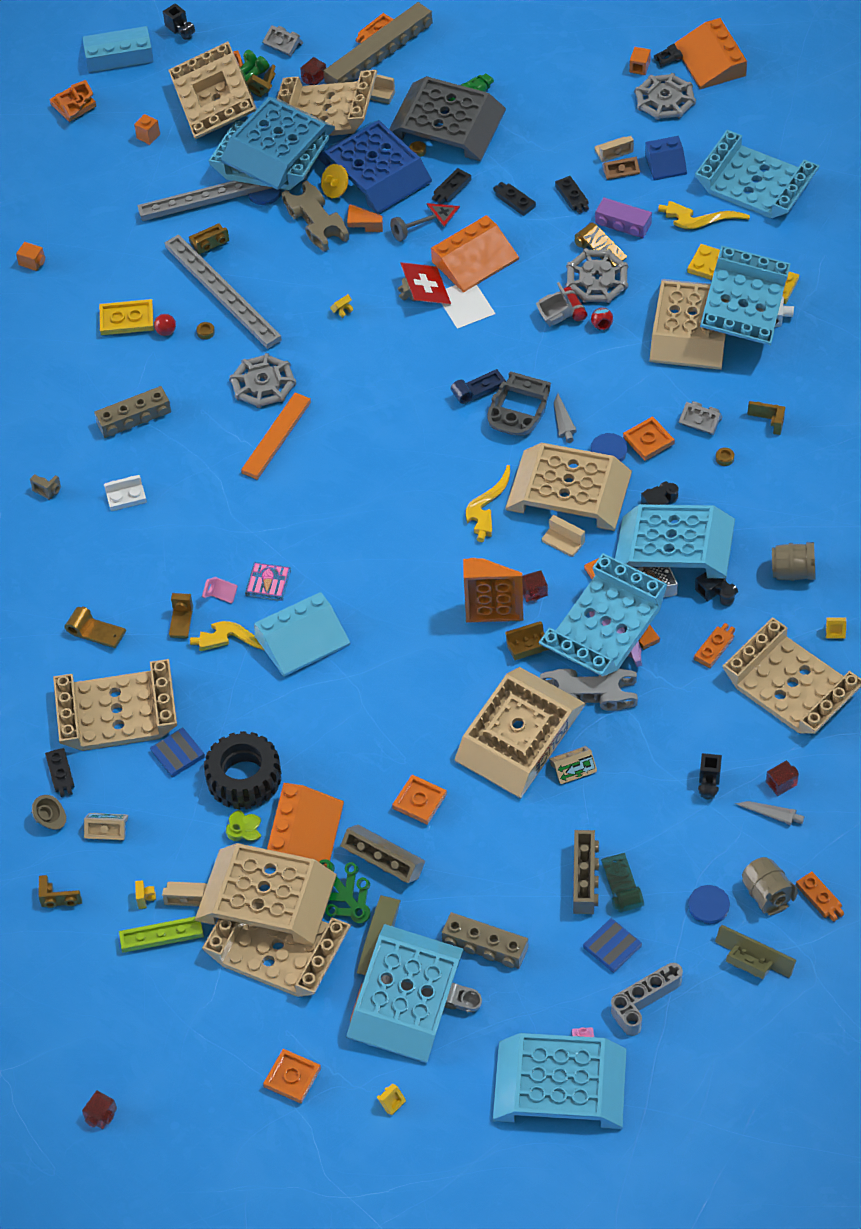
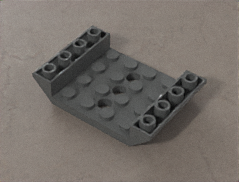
M426 76L412 83L389 130L401 140H403L406 133L463 148L466 158L481 161L506 108L487 92ZM450 98H455L454 101H448ZM445 110L449 111V113L442 114L441 112ZM438 123L443 124L441 127L435 126Z

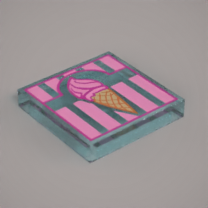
M254 562L245 591L246 596L283 601L291 567Z

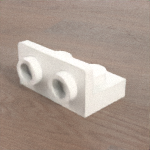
M140 475L104 484L111 512L147 503Z

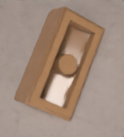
M637 157L604 162L602 164L607 180L640 174Z

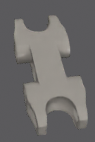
M558 669L540 674L541 679L585 703H600V707L603 710L615 711L637 706V694L624 692L620 689L623 686L636 684L637 674L631 670L618 669L605 676L599 675V677H577V672L573 669Z

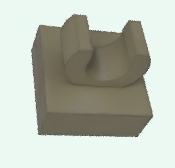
M405 277L402 279V285L398 287V290L402 293L399 297L402 300H406L409 297L412 301H415Z

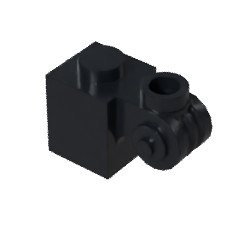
M175 3L163 11L164 23L168 29L175 34L179 33L185 40L192 37V34L195 33V27L191 22H187L185 10Z
M665 481L659 487L656 486L641 493V504L669 505V502H675L678 499L679 488L676 484Z
M706 572L695 580V590L707 602L720 595V603L729 606L734 602V597L738 593L737 587L732 583H727L725 578H707Z
M702 753L699 778L701 785L698 786L701 797L707 800L715 798L719 790L717 785L720 782L722 755Z

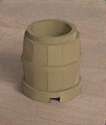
M806 542V544L789 543L773 547V578L790 581L807 578L808 580H816L814 542Z
M767 857L758 858L752 861L742 873L744 885L749 891L750 896L759 904V908L764 914L767 912L768 915H775L789 907L786 903L790 899L794 901L797 897V888L788 880L785 872L772 859Z

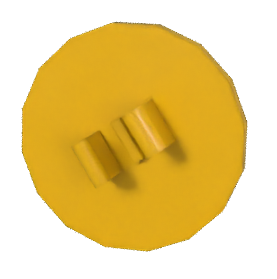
M332 164L322 174L321 187L327 197L339 198L347 189L348 174L342 165Z

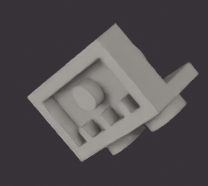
M271 25L262 42L264 45L289 56H292L298 44L301 46L303 44L300 35L297 33L286 32L285 28Z
M692 401V403L686 402L679 424L714 435L719 420H722L723 417L718 409L713 407L707 409L702 407V404Z

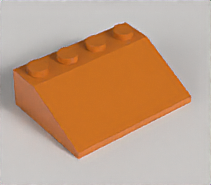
M721 18L703 23L674 43L677 49L681 51L683 55L682 60L699 89L746 76L747 60Z
M487 215L431 247L432 263L462 292L469 290L519 260V256L498 225Z
M483 558L463 559L466 622L524 621L522 573Z
M283 783L267 850L315 859L318 862L323 859L330 861L344 801L304 785Z

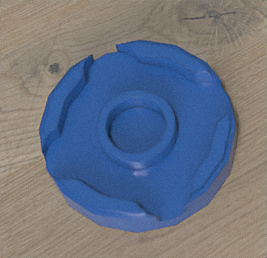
M269 188L250 193L248 196L250 201L255 204H272L280 198L281 189Z
M605 433L594 438L591 443V452L615 456L622 462L627 454V444L621 436L614 433Z
M704 885L692 892L688 907L690 914L695 920H700L704 924H715L724 920L727 916L730 901L728 895L721 888L713 885Z

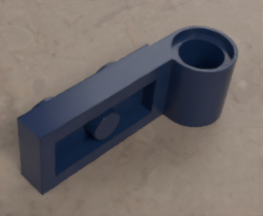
M496 369L467 383L462 379L457 380L451 385L450 389L461 404H465L499 389L503 381L506 382V380Z

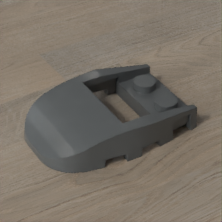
M510 371L507 382L503 381L498 392L491 399L492 404L487 414L489 425L497 431L511 435L523 436L530 434L545 413L551 382ZM508 391L541 399V404L535 416L502 407Z

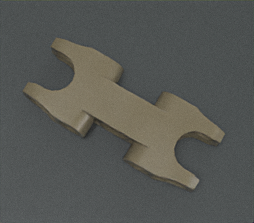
M308 181L302 182V195H292L288 190L281 192L288 213L293 219L303 217L308 224L305 227L307 236L322 251L329 249L328 237L337 236L342 241L349 240V233L343 219L337 212L328 215L322 207L325 205L323 195Z

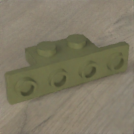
M724 925L719 927L715 942L731 950L727 955L726 962L761 979H764L771 969L786 977H791L796 959Z

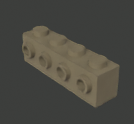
M162 386L94 411L96 423L104 438L171 413V407Z
M358 824L347 828L340 845L350 853L358 855L365 859V861L380 867L383 871L391 873L407 883L419 879L425 864V860Z
M574 830L573 914H594V906H598V894H594V888H598L599 876H594V870H599V858H595V853H599V840H595V830Z
M452 912L442 931V942L463 948L469 954L481 955L489 961L501 962L510 968L520 969L528 950V938Z

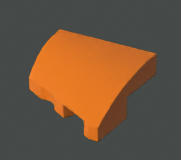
M84 80L71 85L69 90L55 94V99L70 119L93 96V92L87 81Z
M349 205L347 225L348 227H365V232H383V216L354 205Z

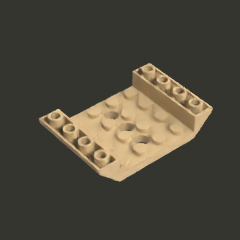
M377 70L361 71L358 81L311 86H302L299 76L283 78L277 99L335 126V130L329 136L354 134L365 119Z
M669 279L661 280L649 362L722 369L726 334L700 327L711 284ZM721 299L723 302H729L727 299ZM671 310H678L679 312L672 313ZM692 311H693V312H696L697 314H695V315H690L689 312H692Z
M539 443L523 452L506 510L524 514L526 505L581 515L596 518L597 528L615 531L632 470L615 456ZM571 464L578 465L576 468L569 467ZM567 478H571L574 481L566 482L564 480ZM568 493L569 496L562 497L560 496V494Z
M772 617L723 665V669L738 691L797 733L815 734L861 688V678L851 671H848L844 676L788 638V627ZM805 669L808 670L810 673L803 675L800 673V671ZM795 682L797 686L790 687L787 683ZM782 694L785 698L777 699L775 695Z
M169 659L150 662L151 671L79 682L74 681L73 674L53 676L60 744L85 751L156 740L165 736L177 726ZM113 692H120V695L117 697L110 696ZM115 708H122V711L119 713L112 712ZM117 724L124 725L121 729L114 728Z
M236 843L219 850L195 921L215 925L217 918L290 933L293 935L294 942L314 946L337 875L315 859ZM270 867L276 869V871L272 874H267L265 872V870ZM262 885L270 887L267 891L259 890ZM257 902L264 904L260 909L253 908V905Z
M257 902L253 905V908L260 909L264 904ZM333 917L329 923L322 921L315 944L310 946L294 942L293 935L290 933L219 918L202 949L221 966L297 997L314 995L351 925ZM275 943H282L284 945L278 950L273 948ZM268 959L274 961L272 966H265L263 963Z

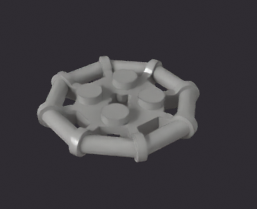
M675 73L658 76L649 75L648 79L634 90L638 103L637 109L655 117L656 120L672 117L681 118L696 103L692 89L693 84L675 76ZM686 91L687 96L683 95L682 92ZM643 95H648V99L644 100ZM684 102L685 104L679 108L678 105ZM649 105H652V106H654L655 108H657V111H656L655 109L649 107Z
M586 248L575 259L567 263L566 287H571L577 296L582 299L583 303L606 302L608 304L619 293L628 288L627 269L629 266L609 248L607 250H588ZM591 257H604V259L592 260ZM610 259L617 267L613 268L608 260ZM583 260H587L582 267L577 266ZM574 272L580 274L579 280H574ZM620 273V281L615 280V274ZM599 274L601 276L599 279H595L593 275ZM579 286H584L587 292H583ZM616 287L610 293H607L608 288Z
M269 353L251 359L244 358L241 360L237 370L229 378L235 392V398L238 401L243 400L255 405L257 408L276 402L282 403L297 382L291 371V364L288 361L272 357ZM245 369H248V373L242 375ZM284 371L286 377H281L280 372ZM239 382H244L245 387L241 389ZM286 384L280 392V385ZM247 393H252L254 397L247 395ZM274 394V396L262 399V396Z

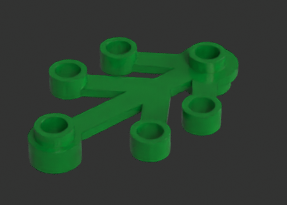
M327 859L320 861L322 865L327 864V868L334 872L335 866L331 861ZM353 862L345 865V872L347 873L346 887L336 877L334 887L339 893L331 892L329 901L347 902L350 908H338L334 904H329L325 912L330 917L348 916L354 922L361 924L365 923L370 917V908L366 905L370 881L364 877L357 880L356 885L360 890L358 901H356L353 893L355 878L359 869ZM351 866H354L353 872H349ZM363 881H366L365 887H361ZM334 907L335 912L330 914V909ZM362 909V914L357 916V911Z

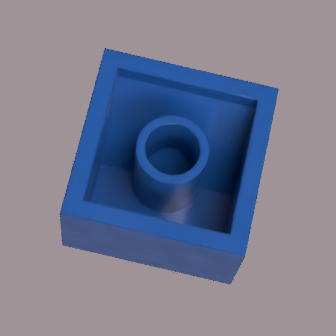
M679 136L645 142V157L653 180L687 174L684 150Z

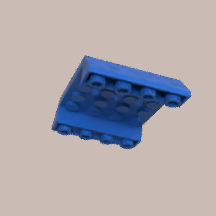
M380 120L370 122L356 130L354 134L344 137L322 150L317 157L325 166L331 163L342 165L347 171L348 179L366 194L367 205L376 214L432 182L421 158Z

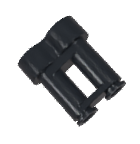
M672 44L667 49L655 54L654 59L663 67L673 61L677 62L683 59V55L676 45Z

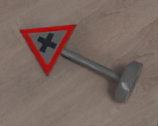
M426 203L434 215L405 224L400 217L392 218L390 222L392 233L398 241H403L407 238V228L435 218L445 227L460 206Z

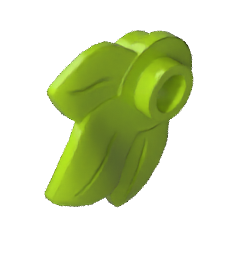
M241 810L233 812L229 817V824L226 827L228 838L233 841L241 839L254 841L261 838V834L256 830L261 823V818L254 814L245 816Z

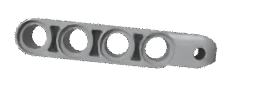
M387 975L381 978L384 984H390L393 981ZM409 982L401 984L403 990L408 991L413 988ZM452 983L445 1008L460 1009L467 1012H475L480 1009L482 998L477 990ZM429 988L421 990L422 995L425 997H430L433 994Z

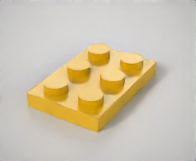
M152 299L99 304L101 335L154 330Z

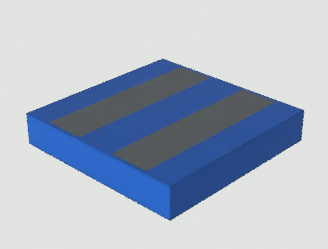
M183 727L150 747L151 752L171 777L176 776L205 758L204 752Z
M612 918L583 944V948L613 973L642 946V942Z

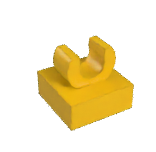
M349 294L336 301L330 307L333 313L339 310V315L342 318L346 315L343 309H347L349 313L353 311V307L349 304L352 300Z
M826 618V638H846V618Z
M143 880L135 881L138 909L147 908L146 900H156L154 886L145 887Z
M391 1084L384 1089L385 1091L381 1095L377 1096V1099L385 1111L393 1115L406 1102V1099L398 1086Z

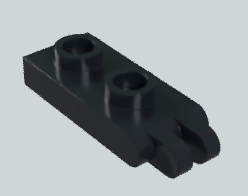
M457 168L435 189L432 200L438 201L439 204H443L445 201L449 202L471 181V175Z
M571 176L555 181V187L572 210H576L579 214L583 213L582 208L584 211L589 210L588 199Z
M500 182L498 186L493 187L496 196L523 216L536 207L534 200L509 183L506 185Z
M61 748L46 752L45 755L55 792L59 791L62 798L65 797L63 790L67 789L68 794L72 795L71 788L75 786L65 749Z

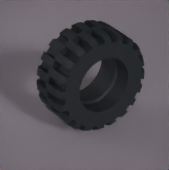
M240 731V734H235L234 732L230 733L226 738L223 736L218 739L219 743L215 742L210 747L211 751L209 750L205 756L204 770L208 789L211 795H214L215 800L223 802V805L226 807L233 806L234 809H240V807L251 809V806L256 805L258 807L262 805L264 800L267 802L272 798L271 793L275 794L277 792L282 774L280 760L275 746L272 742H268L266 737H258V734L253 732L247 734L246 731ZM239 762H253L260 766L256 774L246 779H234L225 774L232 765Z

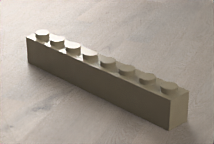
M419 2L414 4L323 70L325 83H345L358 79L361 71L370 70L433 23L432 11Z

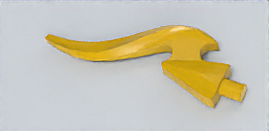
M672 201L668 202V206L659 204L658 207L659 212H666V218H678V220L673 221V225L683 229H696L723 219H750V215L736 211H720L693 218L691 217L693 215L692 209Z
M507 465L502 478L494 487L473 499L466 508L467 523L471 520L477 521L474 533L478 534L477 541L484 542L486 536L492 537L491 510H482V508L499 496L506 488L510 477V465Z
M220 621L211 624V628L216 630L214 633L200 632V637H190V645H199L200 651L228 645L229 640L227 637L230 635L255 648L264 650L255 638V635L241 625L230 621Z

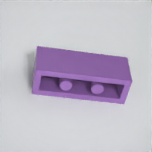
M604 197L595 211L596 224L644 238L652 222V212Z

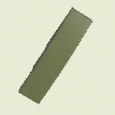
M380 895L364 944L357 974L366 976L383 925L386 924L394 927L401 900Z

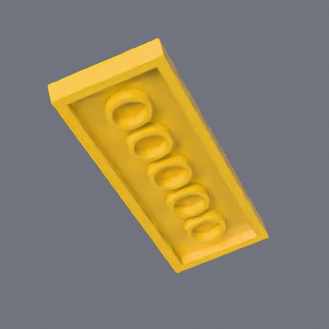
M700 244L687 268V273L712 280L720 249ZM788 273L782 295L784 297L783 303L786 304L799 280V274Z

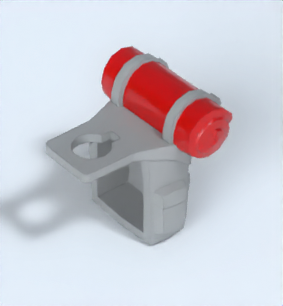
M560 282L557 283L560 292L546 295L536 303L541 316L549 327L569 317L578 322L585 320L587 317L585 307L580 303L576 292L571 287L563 289Z

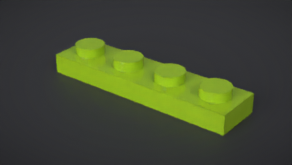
M196 916L119 931L122 953L204 937L202 923L195 921Z

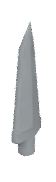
M557 394L554 406L558 434L560 438L565 437L566 441L571 443L574 440L572 434L577 432L559 394Z
M751 801L735 803L789 825L792 822L803 824L805 816L796 814L797 810Z

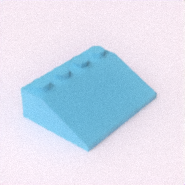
M147 26L83 36L89 73L154 62Z
M321 592L254 623L255 638L283 676L289 675L350 645V641L332 606Z

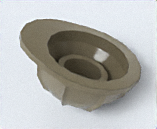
M40 795L34 800L31 813L36 823L52 830H58L65 825L66 813L61 803L55 797Z

